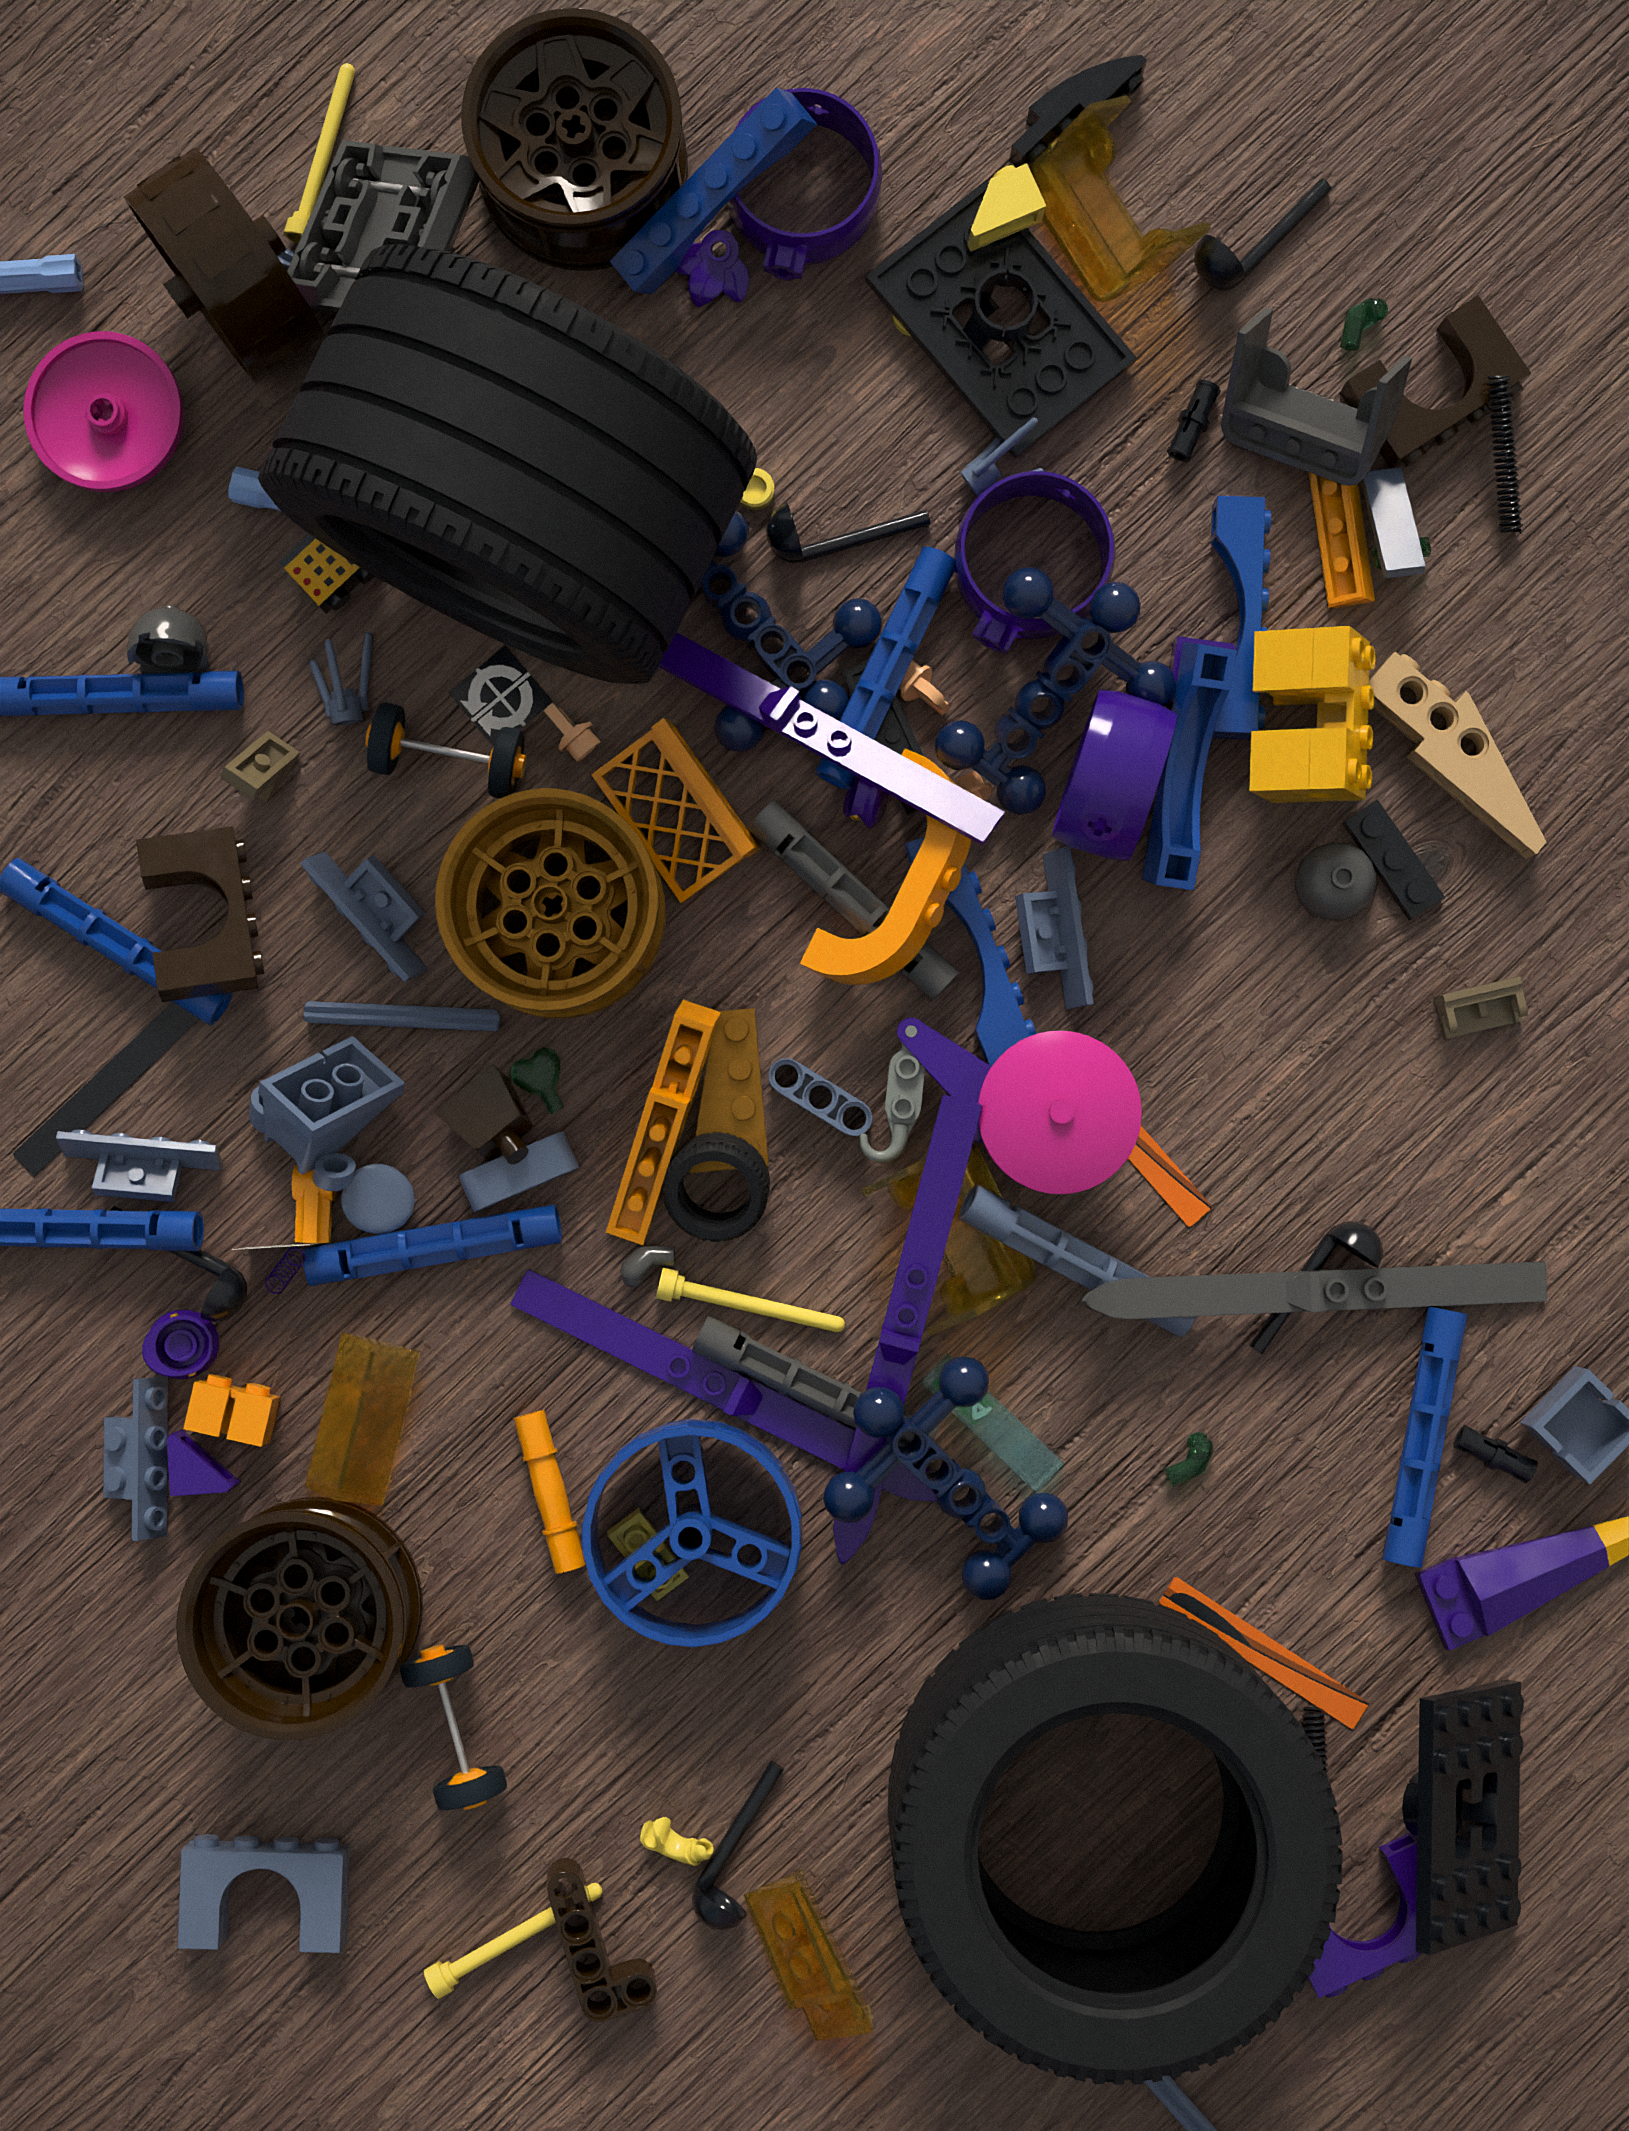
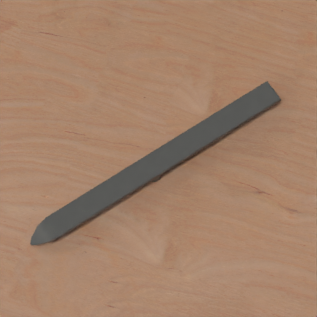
M1541 1261L1122 1278L1105 1282L1088 1292L1083 1297L1082 1304L1086 1308L1106 1317L1146 1319L1546 1302V1264Z

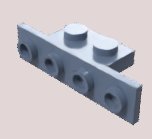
M1063 847L1043 854L1048 891L1020 894L1015 896L1026 974L1060 971L1067 1010L1094 1003L1092 996L1093 982L1089 976L1086 956L1087 942L1083 936L1081 923L1082 908L1077 896L1075 883L1076 867L1072 860L1070 847Z
M325 851L305 858L300 863L309 873L311 881L319 888H322L332 899L338 912L347 917L361 932L362 939L368 945L374 947L383 957L393 974L407 982L423 974L428 969L403 941V938L426 913L374 855L366 858L349 877L344 874Z
M86 1130L58 1131L56 1135V1140L65 1157L99 1160L92 1185L94 1194L98 1196L174 1202L182 1167L221 1170L223 1165L217 1146L201 1140L184 1143L173 1142L164 1137L139 1139L123 1133H114L111 1136L94 1135Z
M165 1376L133 1379V1417H104L103 1498L132 1500V1541L167 1536L168 1377Z

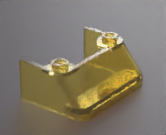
M1127 95L1089 104L1029 167L1046 204L1043 216L1044 223L1089 294L1099 302L1116 299L1168 268L1211 229L1208 222H1204L1173 232L1167 228L1160 227L1150 230L1143 236L1107 180L1104 172L1113 164L1116 158V143L1107 126L1131 103Z
M972 1143L943 1254V1259L952 1277L943 1282L940 1300L949 1316L927 1328L930 1336L981 1315L1027 1288L1035 1280V1267L1031 1258L958 1219L960 1208L966 1196L976 1184L1001 1196L981 1152L974 1143ZM926 1158L862 1188L863 1195L866 1196L887 1186L889 1194L895 1203L903 1209H912L915 1204Z

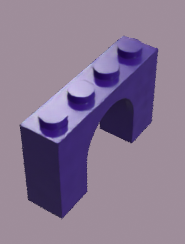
M1408 1833L1379 1847L1399 1891L1400 1905L1397 1917L1385 1933L1367 1941L1349 1940L1341 1937L1331 1929L1328 1941L1325 1942L1322 1957L1320 1960L1315 1959V1970L1311 1976L1307 1977L1318 1998L1338 1996L1347 1990V1985L1359 1979H1374L1384 1972L1385 1967L1396 1962L1407 1963L1420 1956L1421 1953L1416 1952L1417 1836Z

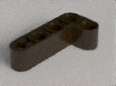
M561 1858L553 1862L547 1873L548 1898L584 2015L591 2021L605 2022L650 2006L657 1994L655 1971L652 1965L646 1960L639 1958L613 1966L610 1965L580 1864L570 1858ZM562 1878H567L568 1883H571L572 1896L567 1899L564 1885L562 1882H559ZM573 1915H582L587 1919L583 1925L576 1927L566 1922ZM584 1953H592L598 1957L591 1964H583L578 1961V1958ZM638 1978L648 1982L641 1989H632L628 1986L632 1980ZM596 1991H603L609 1995L607 1999L600 2002L589 1998Z

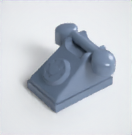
M352 1036L323 1050L322 1054L317 1053L261 1081L251 1094L248 1116L252 1126L261 1133H264L267 1143L275 1140L295 1159L300 1174L313 1170V1182L318 1188L325 1191H339L352 1183L356 1165L351 1157L338 1152L388 1105L403 1094L405 1082Z

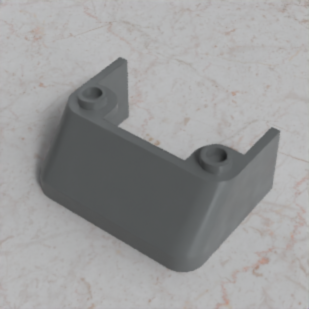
M1266 307L1238 332L1221 420L1223 435L1234 445L1342 485L1352 486L1359 483L1369 473L1399 414L1412 358L1404 356L1378 381L1377 387L1369 389L1361 397L1358 409L1289 385L1291 365L1288 358L1281 351L1266 346L1273 310Z

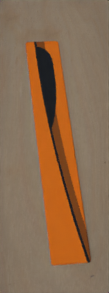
M1140 1126L1136 1144L1128 1159L1184 1223L1191 1227L1212 1208L1211 1204L1145 1129Z
M1178 1577L1173 1578L1159 1600L1161 1605L1186 1614L1187 1618L1194 1619L1217 1633L1221 1639L1226 1641L1245 1660L1318 1708L1323 1709L1349 1728H1355L1367 1709L1368 1701Z

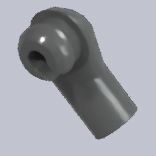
M638 1247L621 1266L620 1273L624 1284L629 1287L641 1285L644 1275L652 1266H674L675 1247Z

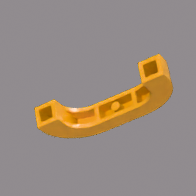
M904 748L902 756L957 785L931 760ZM926 815L927 830L925 838L883 923L872 933L857 939L840 938L817 928L800 964L824 978L849 985L874 983L904 968L924 946L932 928L936 927L941 921L944 912L943 906L948 895L960 882L961 869L968 855L971 839Z

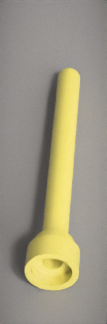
M348 63L343 64L339 69L299 210L295 211L293 216L287 219L283 235L288 240L299 244L322 189L354 79L355 69Z
M668 1268L662 1269L656 1299L671 1302L672 1298L680 1300L682 1296L833 1332H841L845 1328V1321L839 1316L684 1281L685 1276L678 1275V1271Z
M592 1883L587 1886L592 1902L601 1897L602 1887L598 1883ZM549 1907L453 1963L438 1961L424 1969L426 1981L434 1996L440 1999L454 1991V1985L459 1983L460 1977L555 1924L556 1921L552 1908Z

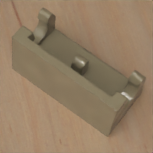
M1521 976L1434 997L1444 1039L1523 1021V1017L1528 1016V1011L1521 985Z

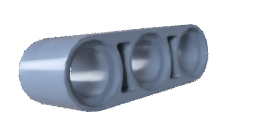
M782 1058L771 1066L769 1071L770 1084L782 1096L848 1136H860L870 1128L872 1113L864 1102L796 1060ZM783 1066H791L798 1073L797 1083L790 1088L779 1086L775 1080L777 1070ZM823 1086L831 1092L832 1101L828 1107L817 1109L810 1104L809 1094L814 1088ZM851 1107L861 1109L866 1116L864 1126L858 1130H851L843 1123V1114Z
M565 1132L556 1133L527 1145L526 1147L529 1150L527 1156L516 1164H509L504 1156L459 1175V1180L473 1213L580 1168Z

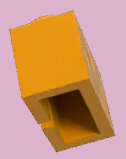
M208 1374L207 1380L202 1379L194 1382L183 1429L220 1437L221 1433L227 1434L226 1439L259 1447L270 1443L281 1397L270 1394V1387L254 1383H247L246 1388L231 1385V1378Z

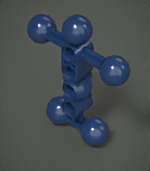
M737 510L721 542L717 545L714 556H732L740 552L747 543L749 536L748 523ZM711 560L701 581L704 597L711 606L717 608V613L722 617V624L727 633L735 639L746 641L749 649L755 648L759 661L776 679L771 683L772 685L780 689L787 687L795 688L799 691L800 700L840 721L849 702L848 694L837 682L827 679L816 681V675L848 647L863 648L877 640L883 627L882 615L877 606L868 600L860 598L850 599L841 604L833 618L834 629L808 652H805L784 628L776 625V619L771 616V609L764 598L757 593L747 591L744 583L738 585L737 577L729 567L716 565ZM717 579L727 580L731 584V589L724 595H717L710 591V585ZM744 608H749L757 613V618L753 623L745 625L736 620V614ZM778 638L784 644L783 648L776 654L766 653L761 647L766 639ZM800 666L808 670L810 676L803 683H793L787 675L792 668ZM727 705L716 716L714 730L715 736L721 745L728 750L742 752L748 751L758 744L763 736L764 725Z
M1022 568L1016 570L1007 578L1003 587L1002 598L1009 612L1021 619L1039 617L1061 633L1063 638L1047 657L1043 672L1038 670L1036 673L1039 679L1029 681L1020 688L1015 699V708L1010 706L1008 709L1010 714L1003 716L997 722L994 730L996 742L989 751L984 749L985 740L980 729L968 721L949 722L940 729L935 740V752L939 761L944 766L957 771L973 769L997 787L996 794L999 803L1005 810L1017 815L1034 812L1042 805L1046 795V784L1043 776L1032 767L1025 765L1009 767L1008 764L1013 758L1022 759L1033 752L1037 737L1042 739L1044 736L1041 730L1051 728L1060 721L1065 710V700L1070 703L1072 700L1070 695L1080 691L1101 664L1126 682L1127 694L1158 703L1164 707L1171 702L1176 691V681L1169 667L1158 661L1140 663L1111 640L1109 633L1127 631L1136 624L1140 615L1141 603L1138 594L1131 586L1123 582L1107 583L1096 590L1090 602L1092 618L1082 619L1053 597L1054 589L1051 579L1043 571L1036 568ZM1091 632H1098L1096 644L1090 648H1082L1084 636ZM1073 665V672L1069 678L1065 680L1056 679L1057 672L1062 666ZM1037 698H1049L1044 710L1040 712L1031 711L1032 704ZM1015 729L1024 730V735L1019 742L1014 744L1007 743V737L1011 731Z
M965 1356L955 1357L945 1363L939 1374L938 1383L940 1389L911 1418L904 1417L903 1402L898 1394L891 1389L872 1387L862 1392L854 1405L853 1415L855 1424L861 1432L870 1437H885L886 1443L857 1472H841L829 1480L824 1490L823 1500L830 1516L844 1523L858 1522L865 1518L873 1507V1490L902 1462L920 1481L934 1492L937 1504L944 1513L951 1517L962 1519L969 1528L974 1530L981 1540L986 1543H995L998 1546L995 1550H977L967 1557L962 1566V1581L967 1592L981 1600H995L1005 1594L1011 1584V1567L1036 1542L1049 1543L1060 1538L1068 1526V1512L1063 1501L1054 1494L1034 1493L1026 1498L1019 1508V1525L1014 1529L1005 1511L986 1492L985 1483L980 1475L971 1469L961 1468L929 1435L956 1406L972 1407L983 1400L989 1389L988 1371L984 1365L975 1358ZM908 1432L915 1433L911 1444L904 1447L898 1446V1441L903 1434ZM936 1459L942 1460L941 1467L935 1473L925 1472L927 1465L931 1461ZM963 1486L969 1487V1491L964 1498L953 1500L957 1489ZM996 1513L995 1520L990 1525L980 1526L981 1520L985 1515Z

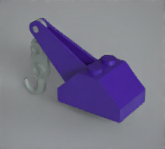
M914 1017L905 1018L898 1025L897 1037L902 1044V1048L892 1057L889 1063L885 1113L892 1132L891 1144L886 1150L877 1151L871 1148L865 1133H862L859 1137L863 1154L877 1163H889L897 1159L904 1152L908 1134L921 1112L925 1070L948 1096L978 1103L983 1081L992 1067ZM977 1124L973 1142L983 1143Z

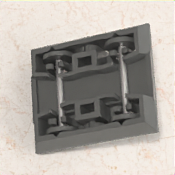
M342 140L287 270L309 307L313 310L338 313L351 285L356 281L355 278L364 260L373 249L379 246L402 244L434 248L454 253L453 245L479 183L470 158L460 154L385 145L379 146L371 143Z

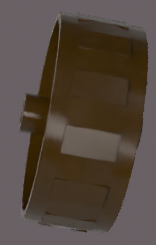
M196 148L164 165L138 183L134 190L123 197L141 227L175 275L163 283L171 298L187 319L199 311L203 314L221 341L254 383H257L268 374L272 375L311 348V344L324 336L314 313L278 258L287 249L276 231L263 215L252 221L219 174Z

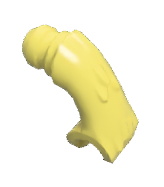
M667 1817L659 1818L655 1822L651 1820L646 1821L642 1827L640 1841L645 1848L656 1851L678 1862L696 1866L701 1861L708 1860L713 1854L714 1847L709 1840L705 1838L696 1840L680 1836L671 1829V1820Z

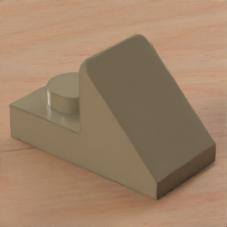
M267 731L224 767L221 779L252 800L258 797L262 801L267 802L297 761L300 752Z

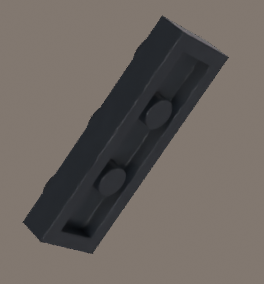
M1378 799L1342 823L1359 849L1372 861L1375 872L1408 920L1415 918L1445 897Z

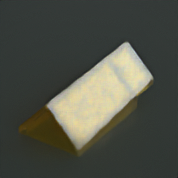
M342 1332L307 1475L306 1487L335 1501L383 1505L413 1391L411 1386L420 1351Z
M796 1871L744 1894L789 2010L803 2008L815 2040L860 2035L872 2031L873 2013L802 1871Z

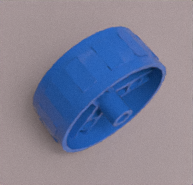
M686 1419L666 1422L664 1425L640 1433L621 1447L603 1468L588 1496L589 1499L582 1523V1551L590 1580L602 1602L622 1623L644 1637L667 1645L698 1647L722 1643L739 1636L771 1613L785 1596L789 1583L795 1571H797L803 1538L802 1510L796 1488L782 1466V1462L765 1444L742 1429L719 1421ZM701 1436L713 1437L736 1445L756 1458L773 1476L785 1498L791 1519V1545L713 1514ZM658 1442L670 1522L609 1571L604 1562L598 1539V1514L603 1492L612 1474L622 1462L641 1448ZM679 1461L690 1462L695 1468V1476L689 1480L679 1479L674 1473V1464ZM696 1489L700 1504H690L679 1513L678 1491ZM694 1527L701 1532V1534H690L686 1530V1528ZM715 1529L736 1540L731 1553L728 1554L709 1548ZM670 1535L671 1548L678 1557L666 1563L661 1554L655 1549ZM752 1544L759 1548L762 1556L756 1562H745L739 1556V1549L744 1545ZM697 1558L771 1587L760 1600L745 1611L722 1621L703 1624L673 1622L653 1615L637 1605L689 1562ZM641 1560L650 1561L656 1568V1575L651 1578L640 1577L635 1570V1564Z

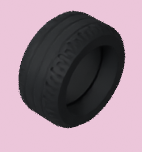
M723 1132L701 1134L684 1143L673 1155L663 1181V1200L671 1219L675 1221V1224L681 1230H685L686 1234L692 1237L695 1236L699 1240H710V1242H726L739 1238L750 1231L761 1219L770 1191L769 1171L764 1159L756 1148L751 1144L749 1145L746 1140L740 1137L737 1138L736 1135L723 1134ZM720 1161L727 1163L739 1170L747 1180L750 1188L749 1199L741 1207L730 1212L715 1213L707 1211L696 1205L688 1196L683 1183L684 1175L690 1168L702 1162Z

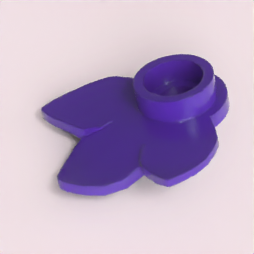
M711 231L704 237L702 243H693L685 254L680 266L675 270L679 274L690 276L689 293L697 307H702L712 302L722 291L739 303L746 296L749 285V271L738 258L740 248L737 239L728 231ZM719 242L724 243L727 249L726 254L720 258L713 255L714 245Z

